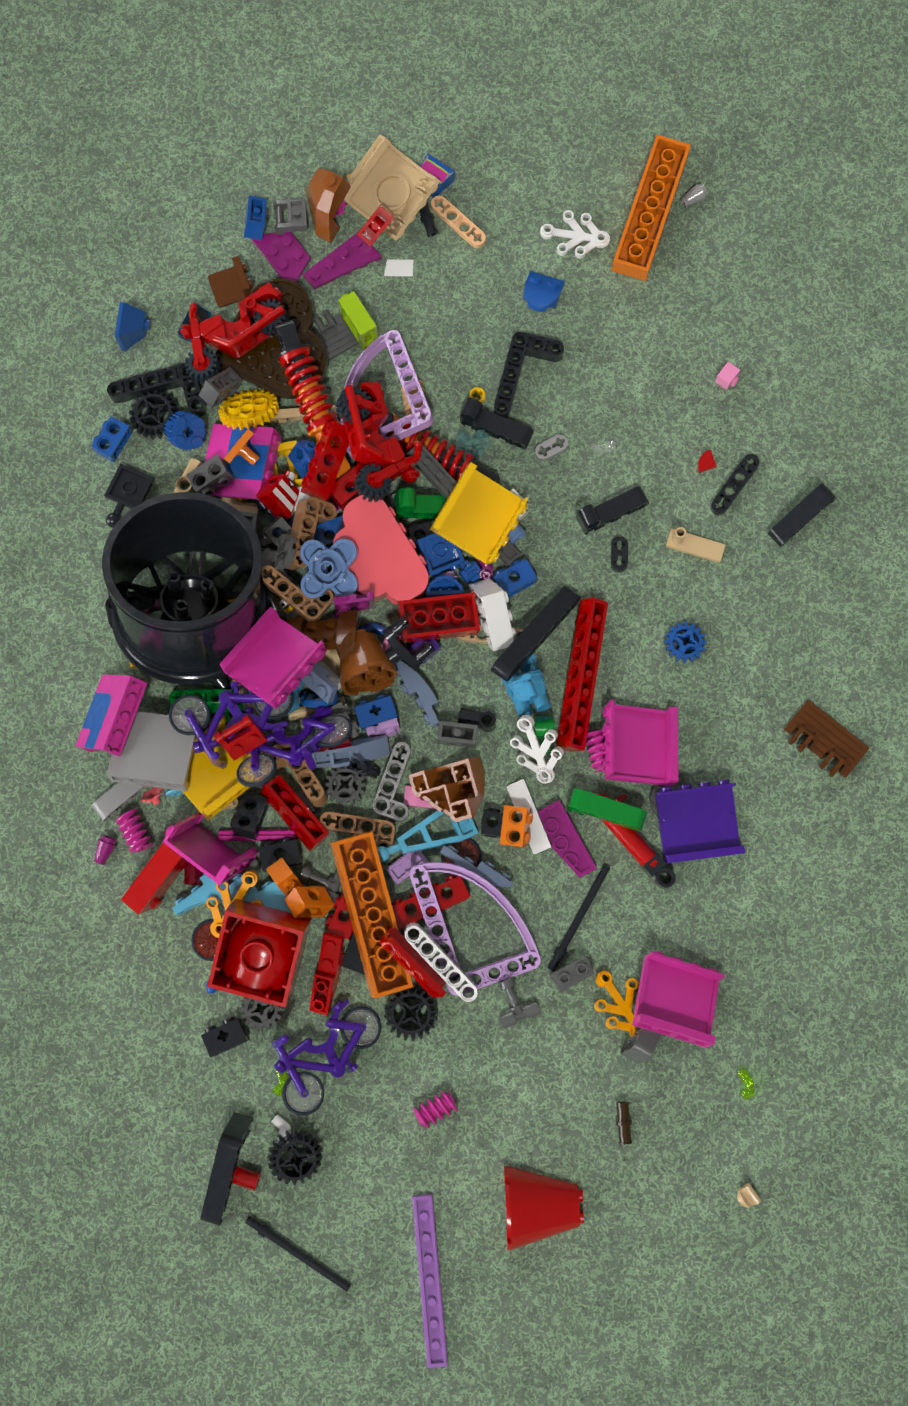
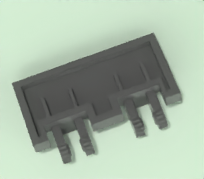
M327 310L322 313L329 325L324 327L320 319L314 316V322L321 333L319 334L316 328L311 329V331L324 344L328 361L358 345V341L340 314L332 319Z

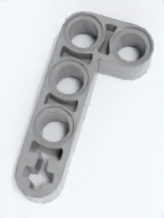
M399 742L393 747L373 801V809L376 814L396 822H404L409 817L408 807L401 802L395 801L411 756L410 747L405 742ZM402 748H405L406 754H402L400 762L398 761V750H402ZM393 766L401 768V771L396 775L390 772ZM392 784L394 789L392 792L386 793L383 790L384 786ZM378 803H387V808L384 811H379L377 809ZM398 808H403L406 811L403 817L395 816V811Z
M118 782L92 804V808L105 822L120 811L126 802H131L137 797L143 788L146 789L149 786Z

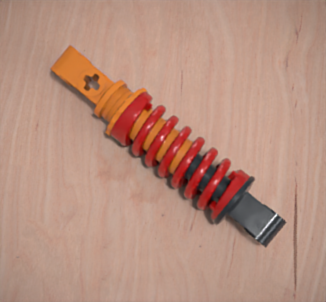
M291 319L274 325L277 339L283 349V352L278 354L277 358L281 366L286 368L284 373L286 377L290 378L288 380L289 386L294 387L292 394L297 397L295 400L296 404L301 406L299 412L305 415L303 422L308 424L306 428L308 437H315L318 443L322 436V428L327 422L336 421L340 424L341 422L338 420L335 412L329 413V409L333 405L332 403L325 402L329 398V394H322L321 392L326 388L324 384H318L322 376H312V373L318 371V366H308V364L315 360L314 356H306L310 354L311 345L309 343L301 344L295 323ZM331 439L330 443H331V446L333 447V446H334V441ZM345 456L335 481L351 470Z
M393 413L394 421L399 420L400 418ZM411 423L405 424L403 429L410 428ZM429 429L424 433L421 430L398 441L403 452H406V454L415 447L417 441H421L425 448L456 482H458L466 466L472 462L477 466L475 470L494 482L500 483V479L495 473L478 465V457L467 453L466 459L463 460L465 451L462 449L454 455L457 448L456 445L452 444L446 450L448 441L444 439L440 443V437L437 434L431 438V431ZM394 431L388 432L385 437H391Z

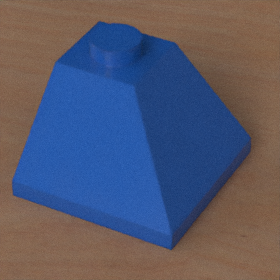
M120 302L115 338L121 350L126 351L146 336L147 330L151 328V320L145 311L125 302Z

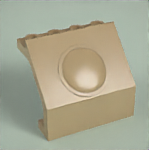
M379 135L346 180L351 188L344 201L367 220L381 204L385 205L396 216L383 232L397 241L398 238L404 235L406 227L415 220L418 211L426 205L429 196L437 190L440 180L405 156L386 137Z

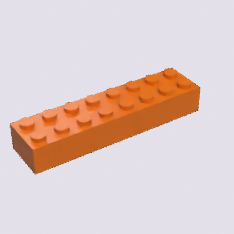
M656 135L613 260V272L646 282L689 156L691 144Z
M366 832L330 842L370 996L376 999L412 988L413 984L410 974L379 943L391 927H395L397 930L398 927L373 832Z

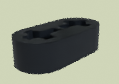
M621 536L614 538L611 543V568L617 573L625 571L628 566V541ZM618 541L624 545L621 548V553H618V547L614 546ZM618 557H621V563H624L621 568L614 564L617 562Z

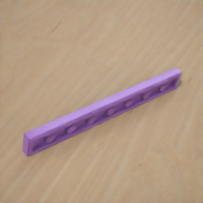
M432 1194L412 1196L427 1369L447 1367L448 1358Z

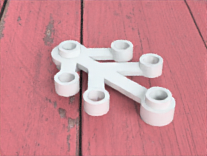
M566 210L563 213V221L568 223L573 231L557 229L551 224H544L540 229L541 237L546 240L551 239L553 236L572 239L567 243H560L557 246V253L560 256L566 255L569 250L581 242L589 241L584 247L577 246L575 249V256L581 259L594 248H605L610 242L609 234L597 229L591 221L592 217L589 213H583L580 222L589 229L591 234L585 233L575 221L573 212L570 210ZM560 248H565L566 250H565V251H560L559 249H560ZM581 250L583 253L579 254L577 251Z
M523 715L518 720L517 726L519 730L526 732L531 747L523 743L521 736H513L510 740V745L523 751L517 756L516 761L519 765H524L536 772L539 782L544 784L550 783L555 778L553 768L556 762L563 756L564 750L558 746L554 747L551 751L552 757L547 764L544 756L551 743L558 737V734L555 730L549 729L540 747L533 729L535 724L533 717ZM529 756L536 759L537 764L530 761Z

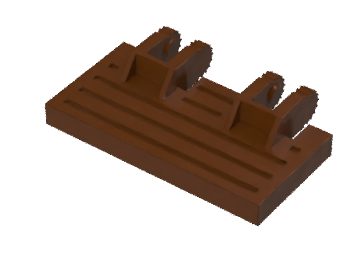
M809 700L806 701L784 728L789 734L795 728L797 729L796 733L788 741L790 745L797 741L801 733L807 737L798 747L800 753L812 741L813 743L808 748L820 759L826 753L828 754L819 765L820 769L825 768L832 758L838 762L829 771L828 775L830 777H833L839 768L844 766L839 774L846 778L869 750L868 746Z

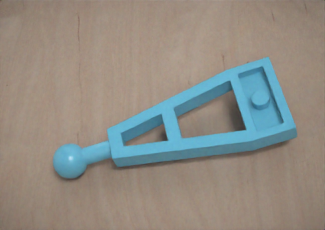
M436 811L397 838V844L387 848L380 846L377 848L380 862H385L391 854L400 850L402 854L459 843L478 835V831L472 818L455 822L448 816L457 836L432 841L426 826L445 814L444 812ZM419 831L424 843L407 847L405 840Z

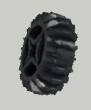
M148 390V395L146 396L141 393V399L135 397L137 404H131L133 410H129L131 415L130 421L133 423V428L137 429L138 434L141 435L143 433L145 438L150 434V438L153 440L155 435H157L161 439V434L164 433V427H166L164 423H167V420H170L169 417L178 412L179 408L176 401L172 400L171 395L166 396L164 391L159 394L158 390H155L154 394H152ZM145 407H147L146 412H145L144 414H142V417H141V413H142L143 409H144ZM151 409L157 414L158 419L152 415ZM166 412H168L167 418L164 422H162L163 416H165ZM151 423L157 424V426H148V425L151 424Z
M415 987L414 992H411V988H408L407 993H404V990L399 991L401 993L400 996L393 993L392 995L396 998L395 1001L392 999L387 1000L392 1006H385V1010H390V1014H385L384 1017L391 1018V1021L386 1022L387 1026L394 1025L390 1030L391 1033L396 1029L399 1031L396 1037L399 1038L404 1033V1040H407L408 1035H411L412 1041H415V1034H418L419 1038L422 1039V1031L429 1035L430 1032L426 1028L428 1026L430 1028L435 1027L430 1021H437L438 1018L432 1017V1013H438V1010L431 1009V1006L436 1005V1002H428L432 997L430 995L426 998L424 997L426 990L423 989L421 994H418V987ZM406 997H417L421 1001L415 1006H409L403 999ZM397 1004L404 1011L402 1018L398 1022L395 1019ZM404 1005L410 1010L416 1009L419 1006L416 1010L417 1013H415L417 1014L416 1019L418 1022L412 1017L405 1019L408 1013H406L407 1009ZM426 1005L428 1016L424 1024L420 1020L418 1013ZM408 1021H413L419 1029L408 1031L401 1028V1026Z
M294 1129L293 1134H290L286 1130V1136L283 1137L279 1134V1141L273 1140L272 1144L274 1147H269L268 1149L269 1153H271L267 1156L268 1161H270L268 1167L273 1169L271 1171L272 1175L277 1176L278 1181L284 1179L285 1184L288 1185L292 1180L293 1185L296 1186L297 1180H300L304 1184L305 1177L311 1180V1172L317 1174L318 1171L315 1167L321 1166L319 1159L323 1157L322 1153H320L322 1148L320 1145H317L318 1140L313 1138L311 1133L306 1135L305 1130L302 1129L298 1134L297 1129ZM296 1143L304 1144V1145L307 1146V1148H304V1147L298 1148V1147H296L294 1144H296ZM288 1147L287 1152L281 1155L283 1150ZM293 1150H294L295 1154L297 1155V1158H296L297 1164L295 1163V1160H294L293 1157H292V1156H294ZM309 1159L306 1165L302 1167L303 1162ZM283 1166H292L295 1168V1170H287L284 1169Z

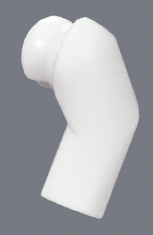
M277 1114L271 1123L279 1128V1134L285 1137L286 1130L292 1134L291 1125Z

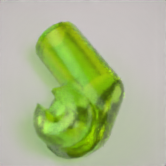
M743 1068L737 1072V1075L745 1089L740 1091V1094L744 1100H748L755 1095L754 1081L747 1070Z
M275 1070L279 1083L273 1089V1092L280 1097L284 1083L289 1078V1075L286 1071L281 1074Z

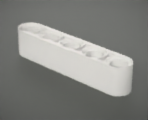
M409 923L405 927L404 933L410 945L461 999L466 1002L475 1000L478 992L474 982L419 924ZM413 928L419 931L418 936L414 938L408 935V931ZM430 943L433 946L432 950L424 952L421 949L423 944ZM438 958L446 959V963L443 966L435 964ZM457 972L460 974V977L453 981L449 979V975ZM465 987H472L473 992L470 995L463 994V989Z

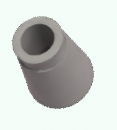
M700 183L692 187L680 199L686 208L706 200L709 194L704 184Z

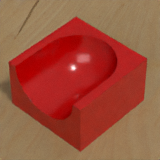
M235 898L224 913L207 987L285 1008L295 990L312 918H294L292 913Z

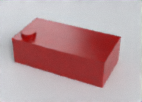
M475 592L399 601L397 604L398 619L404 616L411 624L401 633V639L404 643L477 635L480 631Z
M162 843L121 898V901L138 915L152 909H157L162 903L161 898L187 865L188 861L165 843Z

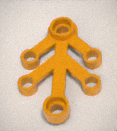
M247 870L243 874V883L234 899L242 900L249 887L256 885L259 879L256 871ZM246 877H251L253 882H247ZM228 881L224 882L226 885L225 889L220 888L216 884V889L221 893L225 910L234 901V899L231 901ZM210 896L206 901V905L211 909L214 919L210 930L215 937L219 938L220 931L217 930V926H222L224 915L223 917L221 916L218 907V897ZM258 899L252 902L258 903L259 905H263L262 901ZM210 900H215L216 905H211Z
M605 970L601 971L595 976V982L599 987L607 989L617 1006L608 1004L605 1000L600 999L595 1002L594 1008L597 1012L605 1011L625 1016L629 1023L621 1022L615 1016H611L606 1019L605 1024L608 1029L616 1028L629 1031L632 1037L636 1031V1026L632 1025L634 1015L631 1011L634 990L638 988V981L630 978L625 982L626 993L625 1000H623L612 983L611 973ZM603 975L607 976V982L602 979ZM630 981L634 982V988H631L629 986ZM599 1002L603 1004V1009L598 1007ZM610 1019H612L615 1022L614 1026L610 1025Z

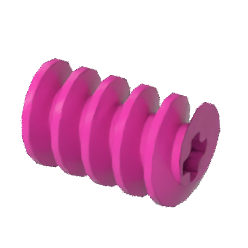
M603 730L588 733L587 739L590 740L586 742V746L591 747L587 752L593 754L589 757V761L594 762L591 764V768L597 769L593 773L603 772L602 766L605 761V754L602 751L605 736L603 735Z
M138 809L127 811L116 820L117 825H121L119 828L120 832H124L123 838L127 839L126 845L131 846L129 848L130 853L144 851L153 845V843L147 844V841L151 838L150 836L144 837L147 829H140L144 822L137 823L141 816H134Z
M449 1090L448 1094L441 1091V1098L434 1095V1102L427 1099V1106L420 1103V1110L413 1107L414 1114L422 1128L423 1125L430 1128V1121L437 1124V1116L444 1120V1112L451 1116V1108L455 1112L459 1110Z

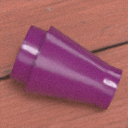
M102 835L101 838H98L94 862L105 865L107 859L117 846L115 844L117 840L107 835Z

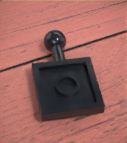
M120 463L104 494L106 499L117 503L113 513L108 514L106 517V524L109 527L113 528L120 520V514L124 506L132 509L145 501L155 481L154 477Z

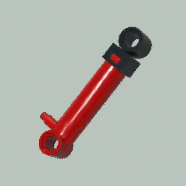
M602 793L597 794V795H600V796L609 798L606 794H602ZM622 794L615 801L623 803L627 796ZM602 820L642 866L641 868L650 878L653 875L655 876V884L659 888L668 889L675 883L676 875L674 871L669 868H663L667 863L658 853L656 854L636 830ZM661 874H667L670 877L668 884L661 882Z

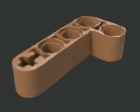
M309 497L298 502L290 533L297 538V544L293 543L292 548L296 552L288 569L296 570L306 566L300 557L302 546L299 543V539L302 541V545L308 540H313L317 522H326L336 517L337 510L333 504L316 497Z
M267 565L262 568L263 584L307 621H318L333 604V592L330 589L325 593L330 596L328 602H322L319 598L311 599L304 595L297 586L274 567ZM265 573H272V578L276 581L275 584L271 578L265 579ZM281 584H286L289 588L286 592H280L278 587ZM300 596L303 598V602L295 604L292 601L293 598ZM311 608L318 611L314 617H310L307 614V611Z
M276 744L273 747L286 751L291 748V745ZM263 753L276 758V772L288 765L314 806L322 807L327 803L328 796L312 770L308 768L305 760L302 761V765L299 768H294L295 765H291L287 759ZM262 758V762H265L269 767V771L272 772L273 764H269V759ZM307 778H312L309 783H304ZM315 789H316L317 793L319 794V797H317V798L315 797L314 793L312 792V791H314Z
M325 812L320 817V822L327 831L350 835L366 833L362 830V827L366 823H371L373 829L370 832H373L377 848L382 845L388 847L394 845L396 829L390 821L335 812ZM331 817L333 821L338 822V818H340V828H337L338 825L336 823H330V826H327L324 821ZM352 820L354 822L353 827L345 829L343 827L345 821ZM390 826L392 828L391 834L383 835L382 828Z

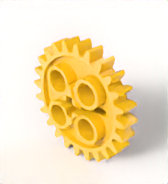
M248 389L246 393L241 391L239 395L234 393V397H227L228 401L223 400V404L219 405L220 409H218L220 421L223 425H227V428L232 426L233 430L237 427L242 430L244 427L250 429L252 426L257 428L259 424L263 426V422H270V418H275L274 414H278L279 406L277 397L274 394L264 390L258 392L257 389L251 392Z

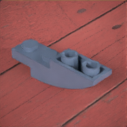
M399 661L395 665L398 673L396 677H401L403 683L400 686L404 695L408 693L410 698L417 695L418 697L415 700L419 709L423 707L426 713L423 715L427 726L431 724L432 729L438 727L439 721L433 708L439 706L434 693L415 670L404 662Z
M316 663L311 673L301 681L328 704L333 702L338 686L329 679L330 672Z
M382 735L353 739L351 746L329 748L324 752L316 751L312 754L316 768L349 766L350 761L354 762L352 759L355 758L360 761H371L390 754L388 736Z
M451 845L448 847L443 846L439 852L455 865L477 873L494 887H512L514 884L510 881L512 878L504 872H501V874L494 870L495 866L490 862L485 861L483 863L481 861L475 867L473 860L467 856L464 859L458 855L459 851Z

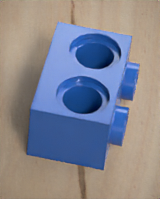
M110 416L108 421L106 420L103 423L99 436L94 438L92 448L95 453L115 462L133 431L129 425ZM120 429L118 433L112 434L113 430ZM110 444L109 448L103 449L104 445Z
M312 440L298 441L288 455L302 480L307 475L309 470L308 464L316 452V445ZM320 474L317 475V480L319 482L321 480Z

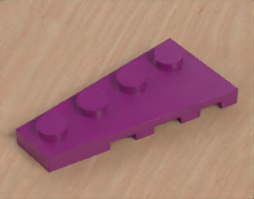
M356 233L306 271L303 277L315 290L335 281L336 278L350 274L358 268H364L369 263L377 262L382 257L372 245L370 247Z
M560 800L537 812L551 847L579 878L597 869Z

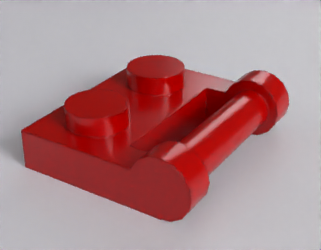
M249 714L226 730L218 731L214 734L217 742L223 746L234 761L267 742L266 735ZM246 726L249 727L244 731L240 732L239 734L235 735L234 737L230 738L229 740L226 739L231 735L235 734L236 732L240 731L241 729L245 728Z

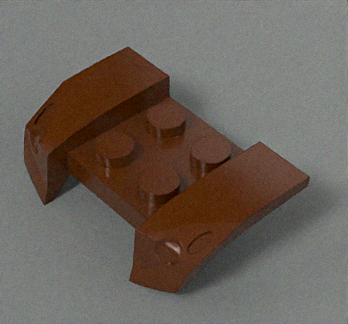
M358 610L340 612L339 618L305 623L303 617L286 619L285 621L316 643L322 641L326 650L338 649L340 660L345 659L355 651Z

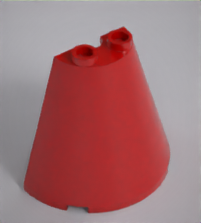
M504 1166L507 1250H514L580 1227V1223H584V1211H580V1202H583V1190L578 1189L577 1184L511 1166Z

